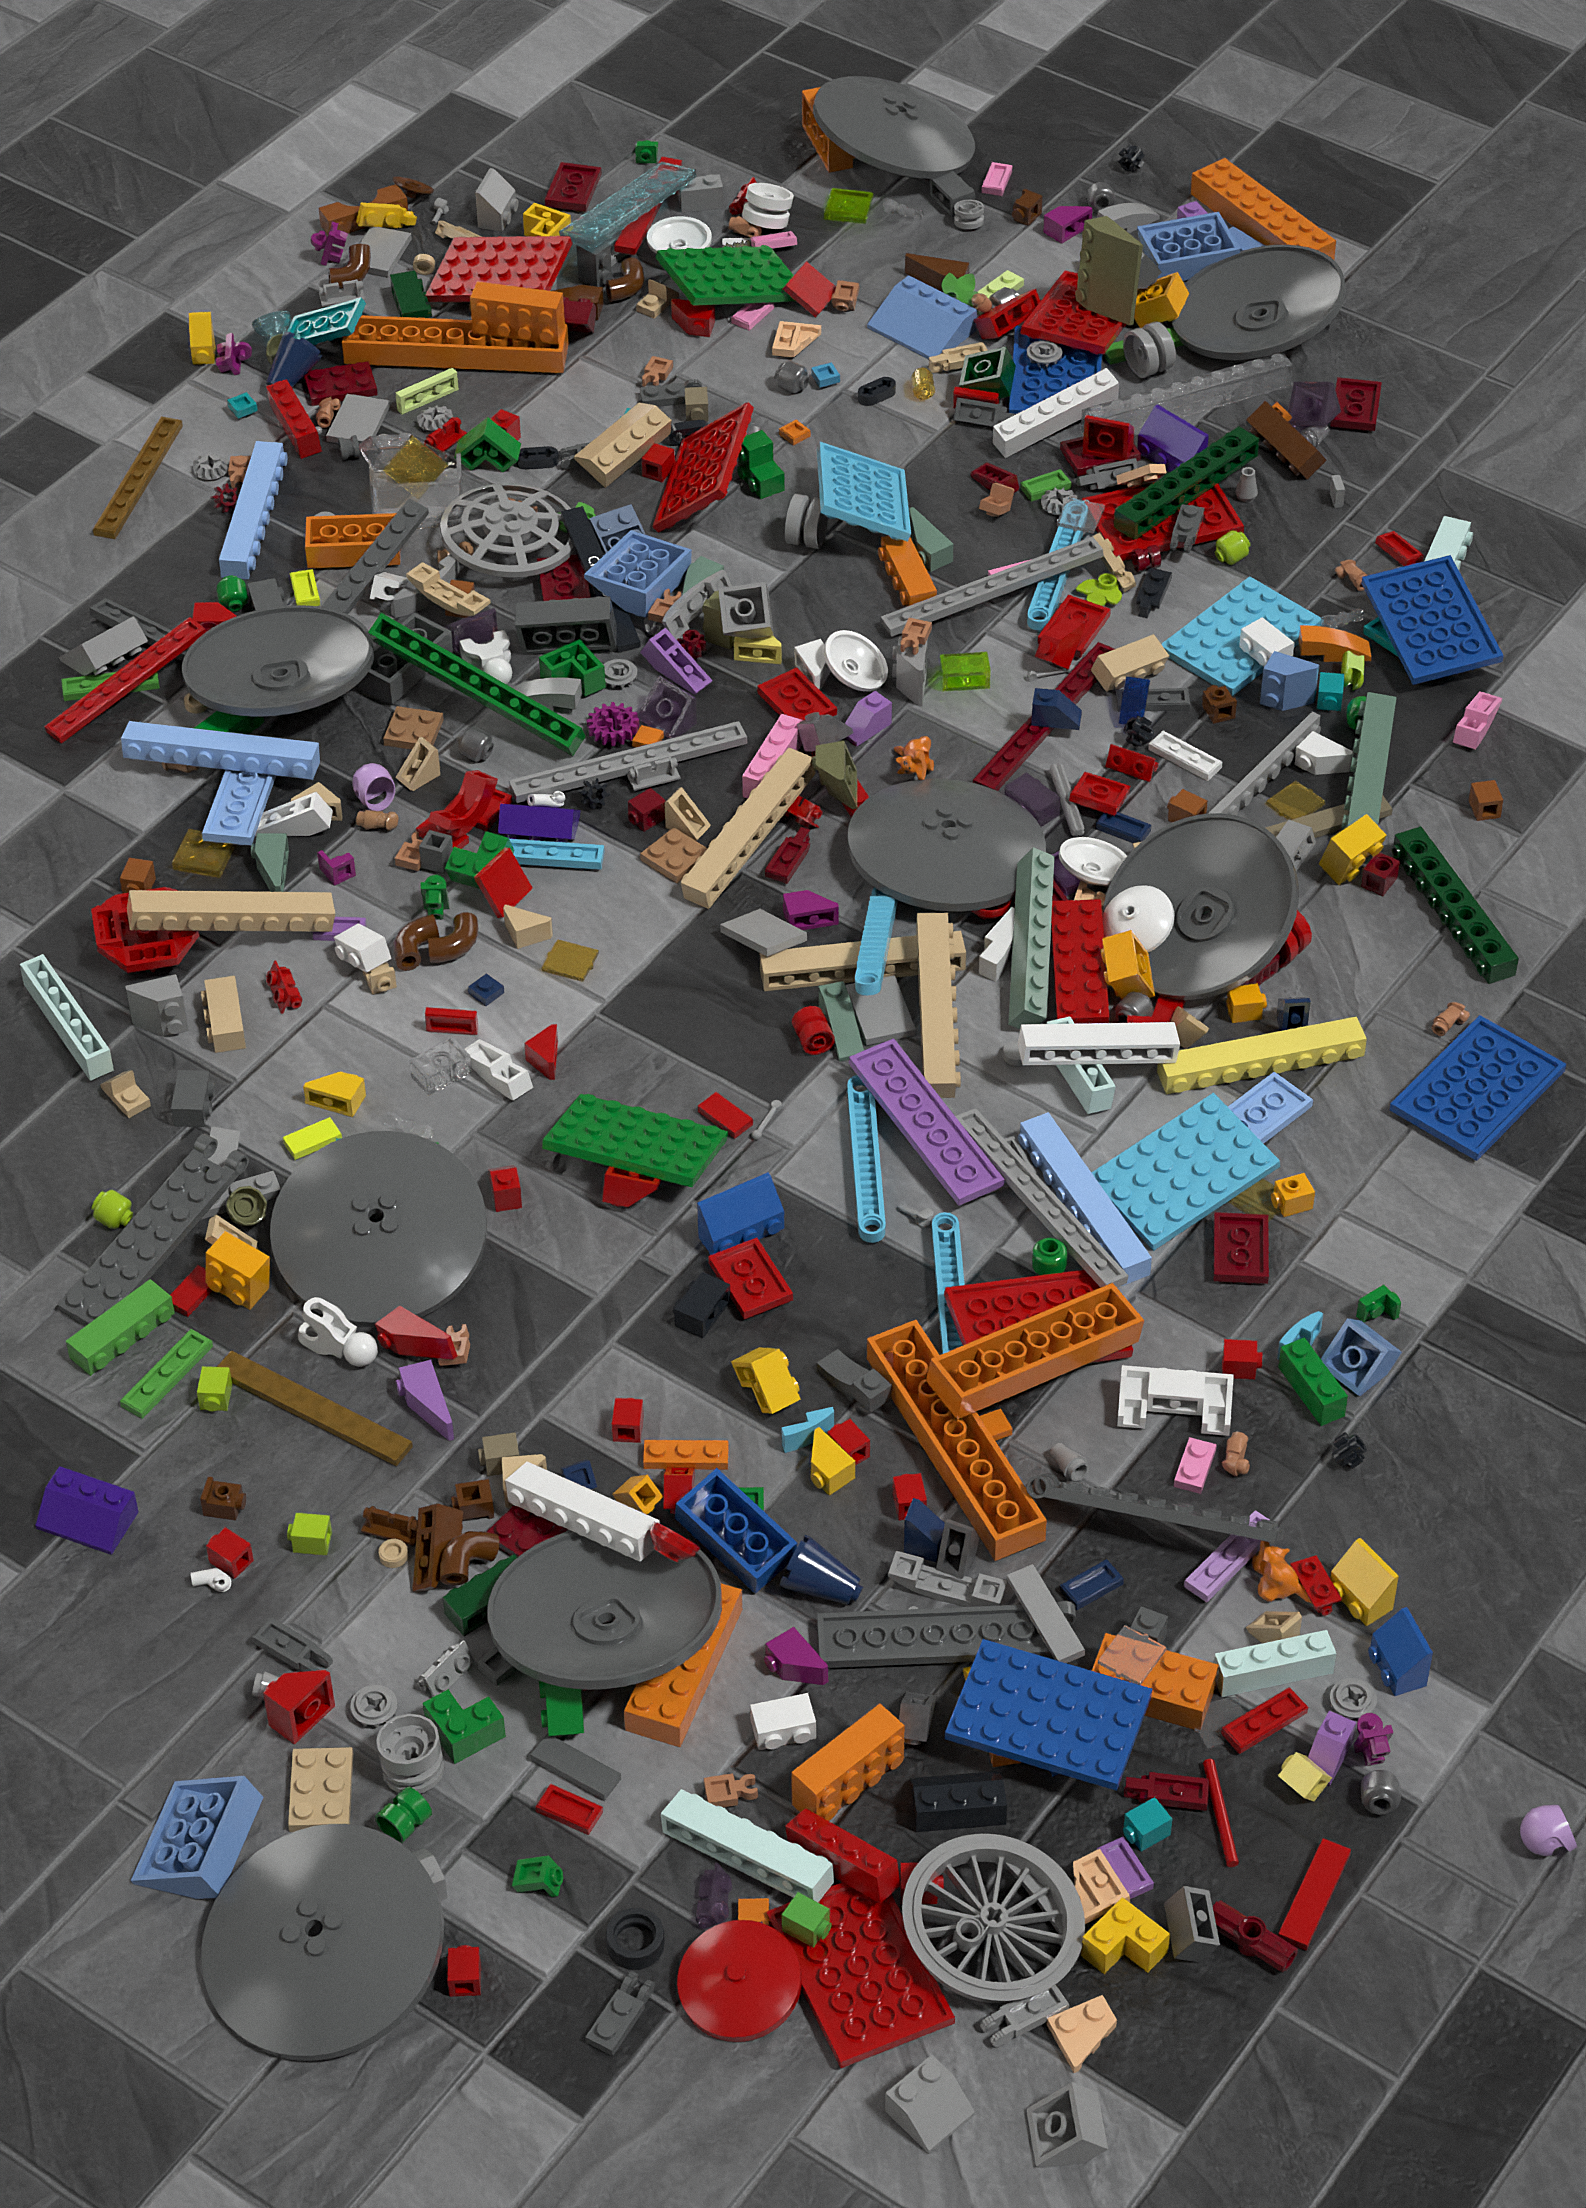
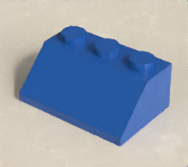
M768 1172L697 1203L698 1238L711 1255L754 1238L759 1240L770 1234H776L784 1229V1209L771 1175Z

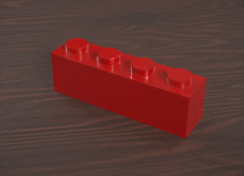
M285 379L266 386L270 407L282 424L284 431L300 458L322 452L318 431L288 380Z
M805 1808L785 1826L788 1842L796 1843L804 1850L816 1856L825 1857L833 1864L834 1878L881 1904L900 1886L897 1859Z

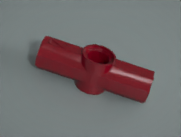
M1221 1900L1215 1902L1212 1907L1219 1933L1237 1943V1948L1242 1954L1247 1956L1256 1955L1281 1972L1288 1970L1297 1955L1298 1948L1267 1930L1264 1921L1256 1916L1247 1917ZM1246 1935H1254V1936H1256V1937H1255V1938H1250V1937H1248V1936H1246Z

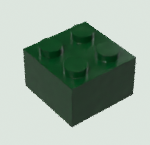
M1007 347L966 355L959 387L999 393V399L1009 397L1011 395L1016 365Z

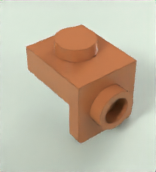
M838 280L835 294H832L831 297L833 308L840 311H854L860 288L859 283Z
M993 483L990 496L981 500L979 509L986 511L987 515L999 517V515L1010 511L1014 488Z

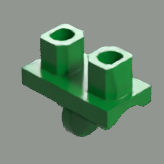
M431 875L425 882H421L420 889L424 909H428V915L433 914L435 920L444 919V909H449L447 885L445 879L440 875Z

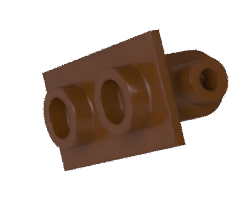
M375 1506L364 1509L363 1518L366 1520L361 1532L386 1539H398L406 1544L415 1545L418 1522L415 1516L408 1517L396 1513L391 1514L388 1511L376 1509Z

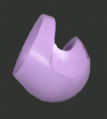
M374 763L366 764L356 770L353 775L354 793L364 807L373 811H381L391 804L395 795V784L391 775L383 766ZM386 791L387 795L379 804L368 803V800Z
M1542 1805L1532 1808L1522 1820L1520 1835L1524 1845L1531 1852L1540 1856H1552L1553 1851L1558 1847H1565L1569 1852L1577 1848L1572 1831L1559 1805Z

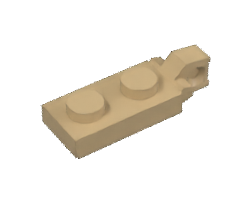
M438 221L435 231L440 237H450L452 241L454 237H481L460 226H454L445 221Z
M983 342L942 350L941 354L929 357L928 368L931 373L963 368L966 355L988 351Z
M1100 533L1094 535V539L1103 549L1104 556L1101 557V560L1110 574L1116 576L1122 590L1126 592L1135 587L1136 582L1132 572L1124 570L1125 565L1120 556L1115 557L1113 554L1114 548L1109 539L1104 540Z

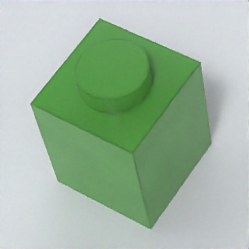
M797 1892L782 1914V1931L813 1948L820 1938L822 1940L826 1938L831 1929L830 1909Z

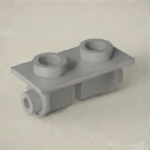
M355 279L342 282L343 289H339L338 283L323 284V287H319L322 307L336 305L360 297L365 301L362 281Z
M670 756L655 761V766L653 767L650 762L638 766L634 765L632 769H629V773H627L634 791L681 779L676 769L678 767L677 760Z
M463 1640L460 1644L451 1645L448 1651L437 1660V1666L432 1665L424 1674L419 1676L417 1684L423 1691L429 1689L433 1697L449 1689L475 1663L466 1642Z

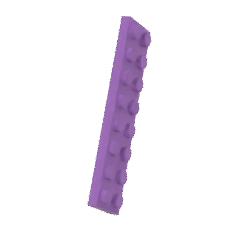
M894 1038L849 1057V1065L958 1206L1004 1186L1005 1179Z

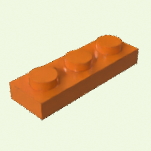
M644 1440L643 1466L644 1469L695 1467V1470H715L716 1468L728 1470L729 1443L728 1440Z

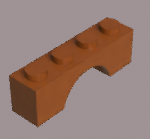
M397 184L378 189L376 198L370 202L400 205L408 211L407 197ZM335 202L319 207L320 225L327 235H329L332 222L339 223L337 230L346 233L369 227L358 226L356 223L360 206H347L340 202Z

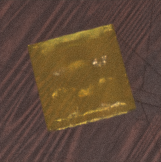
M411 435L386 464L383 471L419 500L448 464L414 435Z
M188 829L172 862L173 870L220 878L236 844L203 841V831Z

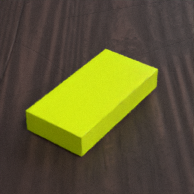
M313 569L291 572L290 579L296 605L320 606Z
M329 1117L284 1136L283 1143L294 1160H297L336 1141V1138H342V1134Z

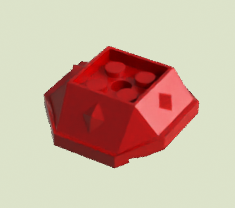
M161 887V888L149 889V890H147V891H178V890L172 889V888H168V887ZM129 893L114 895L101 906L97 905L91 909L98 952L127 973L143 970L154 972L157 968L178 965L199 937V931L130 930L127 914Z

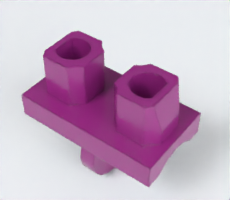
M332 222L328 237L324 231H319V233L311 236L310 242L315 247V250L320 251L324 249L321 265L327 266L328 260L340 263L344 249L332 245L344 247L348 233L337 230L339 223Z
M233 333L226 334V342L217 344V352L220 357L216 358V365L220 372L223 373L231 370L234 376L240 374L241 360H246L252 355L251 346L246 342L235 343Z
M1365 1713L1358 1719L1356 1724L1359 1736L1353 1744L1355 1753L1363 1752L1366 1766L1384 1763V1756L1389 1755L1391 1752L1388 1741L1393 1735L1392 1725H1386L1383 1728V1722L1378 1715Z

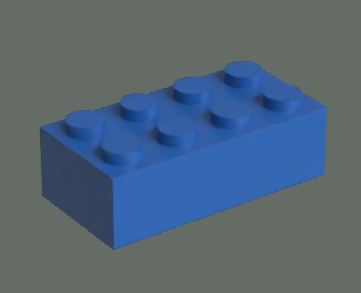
M718 1468L676 1503L675 1519L755 1594L789 1564L798 1543Z

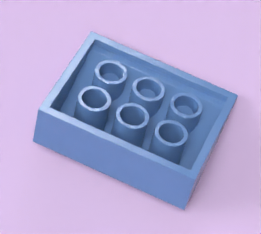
M1219 212L1137 226L1144 254L1162 272L1158 278L1178 272L1182 281H1187L1206 266L1236 255L1241 250Z
M908 275L894 286L867 324V328L929 359V357L941 354L942 350L955 348L977 331L974 321L977 318V309Z
M630 530L584 574V578L607 597H610L624 611L646 618L656 599H664V591L666 589H670L671 593L686 579L687 569L691 564L692 549Z
M245 1776L175 1781L131 1882L135 1885L195 1899L217 1898L231 1875L263 1800V1796Z

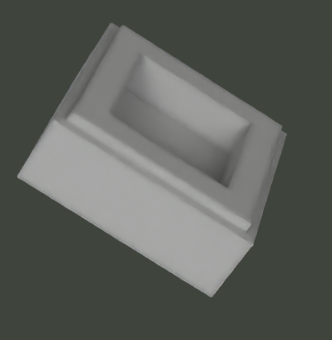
M1340 475L1331 476L1330 496L1334 508L1343 507L1345 487Z

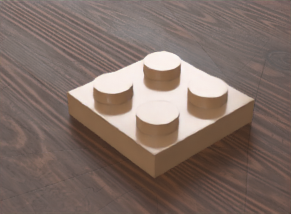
M397 706L383 738L384 746L412 750L419 737H423L431 745H434L444 720L443 713Z
M672 828L641 852L640 859L673 882L678 883L686 873L690 872L698 857L702 856L708 848L676 828Z

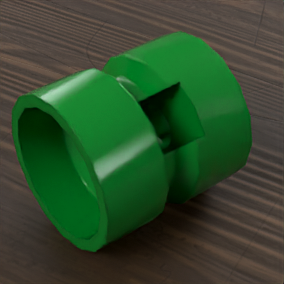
M405 1787L393 1799V1804L388 1803L376 1814L375 1821L384 1834L389 1835L402 1844L414 1833V1827L422 1825L431 1817L432 1809L419 1792L411 1787Z

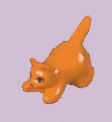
M928 736L910 740L904 747H894V751L902 756L896 758V762L901 766L897 771L898 774L916 773L918 780H924L926 770L933 771L934 761L929 758L931 740Z
M1261 1540L1258 1556L1254 1555L1252 1558L1254 1570L1263 1575L1258 1585V1595L1262 1599L1272 1602L1274 1599H1285L1295 1593L1306 1602L1311 1603L1305 1590L1299 1583L1295 1570L1284 1559L1290 1549L1271 1546L1269 1542Z

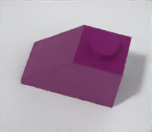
M1058 206L1044 215L1043 233L1061 244L1084 230V221L1092 219V208L1090 206Z
M809 890L783 894V913L787 923L801 930L839 924L838 903Z
M795 1627L765 1643V1664L771 1672H776L782 1680L818 1685L828 1683V1665Z

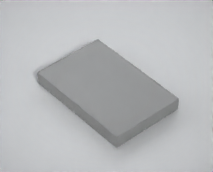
M370 227L360 243L370 246L371 262L368 273L389 277L412 240L411 233L381 227Z
M347 394L326 435L327 442L338 443V438L349 439L351 436L356 435L359 447L370 448L390 408V400Z
M762 909L720 924L721 933L767 957L807 941V932Z
M895 975L883 977L881 990L874 995L858 994L855 990V983L845 985L866 1045L886 1042L893 1038L896 1040L916 1036L915 1026Z

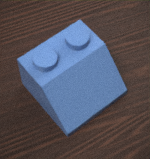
M1274 651L1263 668L1260 704L1281 711L1313 704L1316 698L1319 665Z
M1347 1318L1321 1357V1360L1336 1379L1358 1396H1361L1389 1373L1402 1352L1362 1321Z

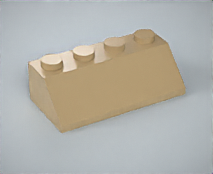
M638 403L577 453L574 459L606 488L640 460L654 443L659 444L670 435L671 419L656 405Z

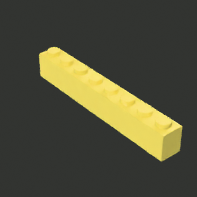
M1357 1017L1179 1050L1176 1063H1158L1157 1073L1166 1094L1179 1093L1197 1088L1270 1075L1273 1072L1282 1073L1363 1057L1365 1055L1367 1038Z

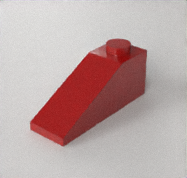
M1036 289L1023 293L975 318L974 321L981 338H998L1024 322L1041 301Z
M401 1306L375 1323L379 1334L377 1336L379 1343L385 1349L389 1348L399 1355L452 1360L458 1357L451 1335Z

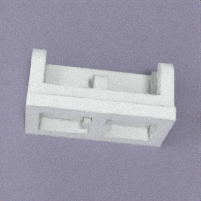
M386 572L375 575L370 599H394V595L398 593L395 592V588H399L400 585H407L408 579Z

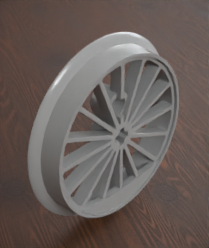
M972 1834L954 1838L937 1846L916 1865L908 1879L903 1895L902 1914L905 1931L921 1963L943 1986L972 2000L987 2003H1008L1038 1995L1061 1981L1071 1970L1081 1952L1083 1945L1082 1937L1085 1935V1918L1082 1903L1075 1886L1053 1859L1034 1846L1015 1838L996 1834ZM977 1862H993L997 1864L991 1903L988 1902ZM965 1863L970 1864L980 1902L953 1867ZM1002 1865H1004L1017 1879V1882L1002 1904L997 1903ZM945 1873L969 1905L932 1881L937 1876ZM1022 1885L1031 1896L1006 1910V1906ZM925 1891H929L960 1912L921 1904L922 1896ZM1035 1902L1043 1911L1014 1916ZM922 1915L958 1923L957 1925L925 1929ZM1050 1921L1058 1934L1019 1925ZM971 1932L973 1939L965 1938L962 1933ZM953 1935V1943L938 1952L929 1940V1938ZM1019 1936L1058 1944L1061 1946L1060 1952L1056 1958H1053ZM985 1939L980 1979H977L962 1971ZM991 1942L1003 1982L985 1981ZM1013 1945L1044 1963L1047 1967L1035 1974ZM1001 1946L1026 1979L1011 1982ZM957 1949L968 1952L957 1969L943 1958Z

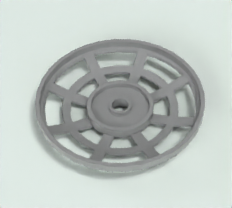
M502 483L485 485L469 490L454 499L445 509L441 518V540L446 550L461 564L488 575L498 577L538 575L561 565L575 551L570 539L566 545H563L554 538L558 531L559 521H563L561 514H557L543 498L555 503L563 510L571 508L559 497L533 486ZM484 494L473 501H468V499L474 496ZM507 495L525 497L526 499L522 502L512 501L508 499ZM496 496L499 500V502L491 504L490 506L480 503L486 499ZM537 502L540 505H542L548 511V513L535 512V510L530 506ZM457 506L466 507L462 514V524L448 528V516ZM472 509L483 512L481 519L468 520ZM538 520L552 521L548 533L538 528ZM482 526L487 534L484 540L481 539L472 529ZM464 531L465 535L479 547L471 556L458 547L451 536ZM534 535L541 538L534 543L523 546V541L530 539ZM495 540L513 543L514 547L500 546L493 543ZM547 544L559 551L545 560L527 563L525 553L538 550ZM487 550L500 554H516L518 565H501L481 559Z

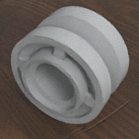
M962 200L954 205V224L957 227L976 229L984 224V205L977 200Z

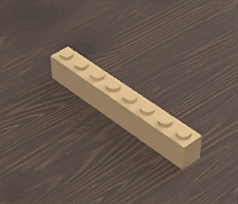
M788 748L783 755L778 757L776 764L769 772L765 773L761 783L751 791L745 803L738 807L736 814L730 822L723 826L722 832L716 839L710 842L708 849L702 856L698 857L690 872L683 876L681 886L684 899L707 909L713 905L816 774L811 756Z
M129 890L127 904L130 930L332 932L335 919L331 892Z
M917 913L916 937L922 1073L940 1098H955L956 1087L961 1086V1074L955 1071V1066H959L960 1054L959 1050H954V1044H958L959 1035L958 1029H953V1023H957V1007H952V1001H956V986H951V980H955V965H950V959H954V944H949V938H953V923H948V913Z
M953 931V938H949V944H954V959H950V965H955V971L966 970V950L961 931ZM916 935L891 938L884 977L918 975ZM861 941L786 949L768 957L760 953V971L764 991L820 986L844 981V983L855 982Z

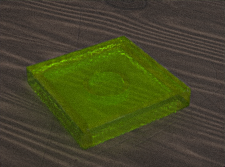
M832 188L824 211V220L866 224L873 201V193Z

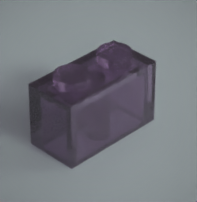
M1027 772L1005 786V795L1026 808L1037 820L1040 827L1059 816L1060 797Z

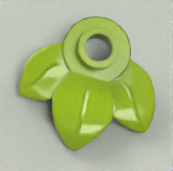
M1110 573L1100 575L1098 580L1087 579L1076 588L1077 592L1088 595L1087 601L1104 606L1107 602L1116 605L1122 599V592L1119 590L1117 578Z

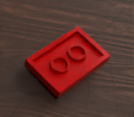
M1067 595L1039 634L1037 644H1040L1045 632L1063 619L1068 618L1086 625L1074 655L1081 658L1109 619L1111 609Z
M797 667L757 685V693L779 715L784 714L801 720H805L806 715L814 712H819V715H837V707Z
M758 1238L708 1256L709 1264L718 1279L730 1284L731 1299L744 1319L793 1301V1292Z

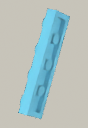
M509 839L515 850L513 854L519 864L602 869L605 852L604 845Z

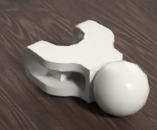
M504 630L493 632L494 639L487 644L474 643L470 638L459 641L460 654L463 660L505 684L511 680L513 672L509 664L511 659V653L508 649L510 642Z
M318 1297L311 1298L305 1303L302 1314L305 1322L300 1326L298 1332V1340L302 1345L322 1355L332 1354L340 1359L344 1355L351 1365L357 1367L367 1366L374 1361L378 1353L375 1339L370 1334L364 1332L355 1333L357 1326L350 1323L338 1307ZM311 1309L321 1310L323 1317L313 1314ZM314 1331L318 1336L310 1337L306 1332Z

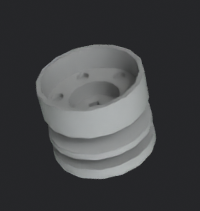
M417 1714L396 1716L384 1724L379 1730L376 1742L384 1781L390 1789L399 1793L405 1787H411L419 1793H425L435 1787L442 1779L445 1769L438 1730L435 1724L430 1719Z

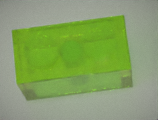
M987 652L940 655V679L943 692L990 689L991 670Z

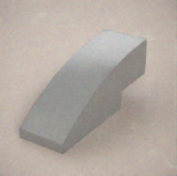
M1123 203L1099 210L1097 218L1108 216L1128 233L1137 230V226L1148 225L1160 219V215L1148 206L1139 203Z
M545 678L513 686L515 690L554 711L556 706L576 709L582 695L581 679Z

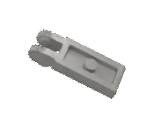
M1054 1985L1038 1995L1005 2004L1000 2007L999 2011L982 2020L980 2027L986 2033L998 2028L1005 2021L1008 2026L992 2035L990 2039L991 2044L996 2048L1010 2042L1014 2036L1018 2037L1047 2022V2018L1068 2010L1069 2003L1058 1987Z

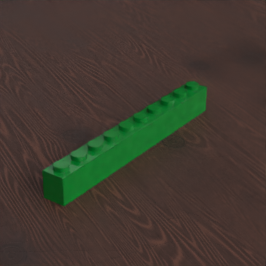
M380 613L368 632L376 644L571 756H574L586 737L582 727L383 613Z

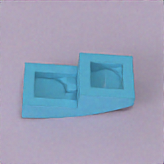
M1317 1311L1303 1318L1283 1336L1279 1342L1278 1360L1280 1348L1286 1344L1304 1337L1310 1345L1313 1344L1321 1331L1322 1312Z
M833 1407L807 1412L806 1422L782 1427V1447L784 1452L795 1451L812 1444L814 1431L818 1427L827 1434L834 1426Z

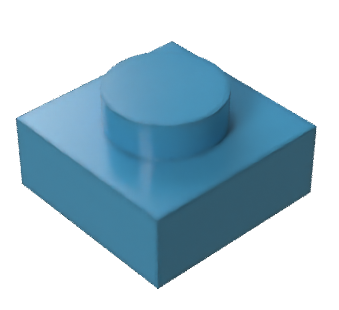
M832 362L811 368V375L819 387L840 382V374Z

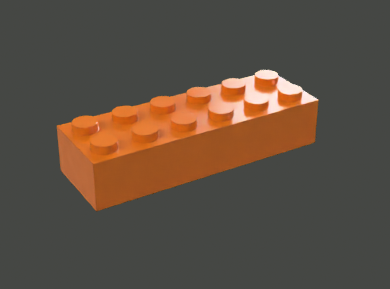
M720 1583L722 1611L719 1622L709 1640L698 1652L678 1667L653 1679L636 1684L624 1709L625 1731L681 1747L743 1610L742 1589Z

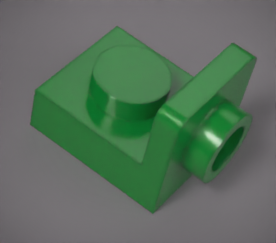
M649 140L637 141L635 145L636 163H657L658 142Z
M1383 1284L1359 1299L1356 1317L1364 1323L1371 1318L1379 1317L1385 1311L1395 1320L1399 1318L1400 1298Z
M549 1855L517 1860L512 1887L517 1892L544 1889L551 1897H557L560 1885L563 1882V1871Z

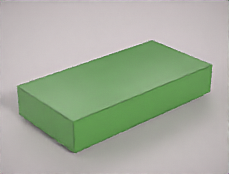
M1061 469L1020 483V489L1031 502L1041 499L1042 495H1045L1046 490L1053 491L1054 487L1058 490H1061L1063 487L1065 490L1071 489V481Z

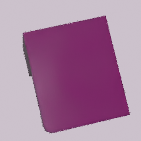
M322 850L317 852L319 869L334 886L356 876L354 857L349 852L330 859Z

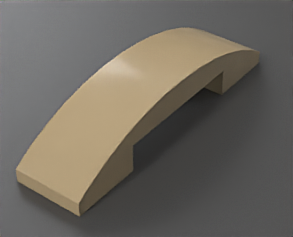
M423 562L406 574L407 579L423 595L440 607L455 614L474 616L491 603L490 599L474 590L467 594L440 579L439 571Z

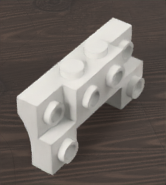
M1122 1365L1117 1426L1145 1429L1147 1411L1202 1416L1201 1433L1229 1436L1234 1375Z

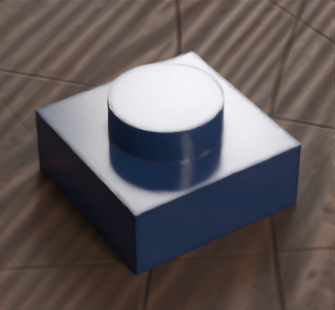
M487 973L468 986V993L485 1006L505 993L504 986Z
M588 1459L561 1468L563 1478L588 1489L597 1487Z

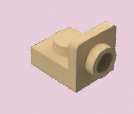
M387 961L367 973L362 970L372 994L397 987L394 968L389 967Z

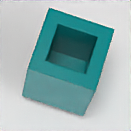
M1320 672L1317 709L1341 711L1344 674Z
M1154 1797L1125 1813L1123 1833L1126 1839L1131 1844L1134 1843L1142 1852L1171 1835L1172 1818Z

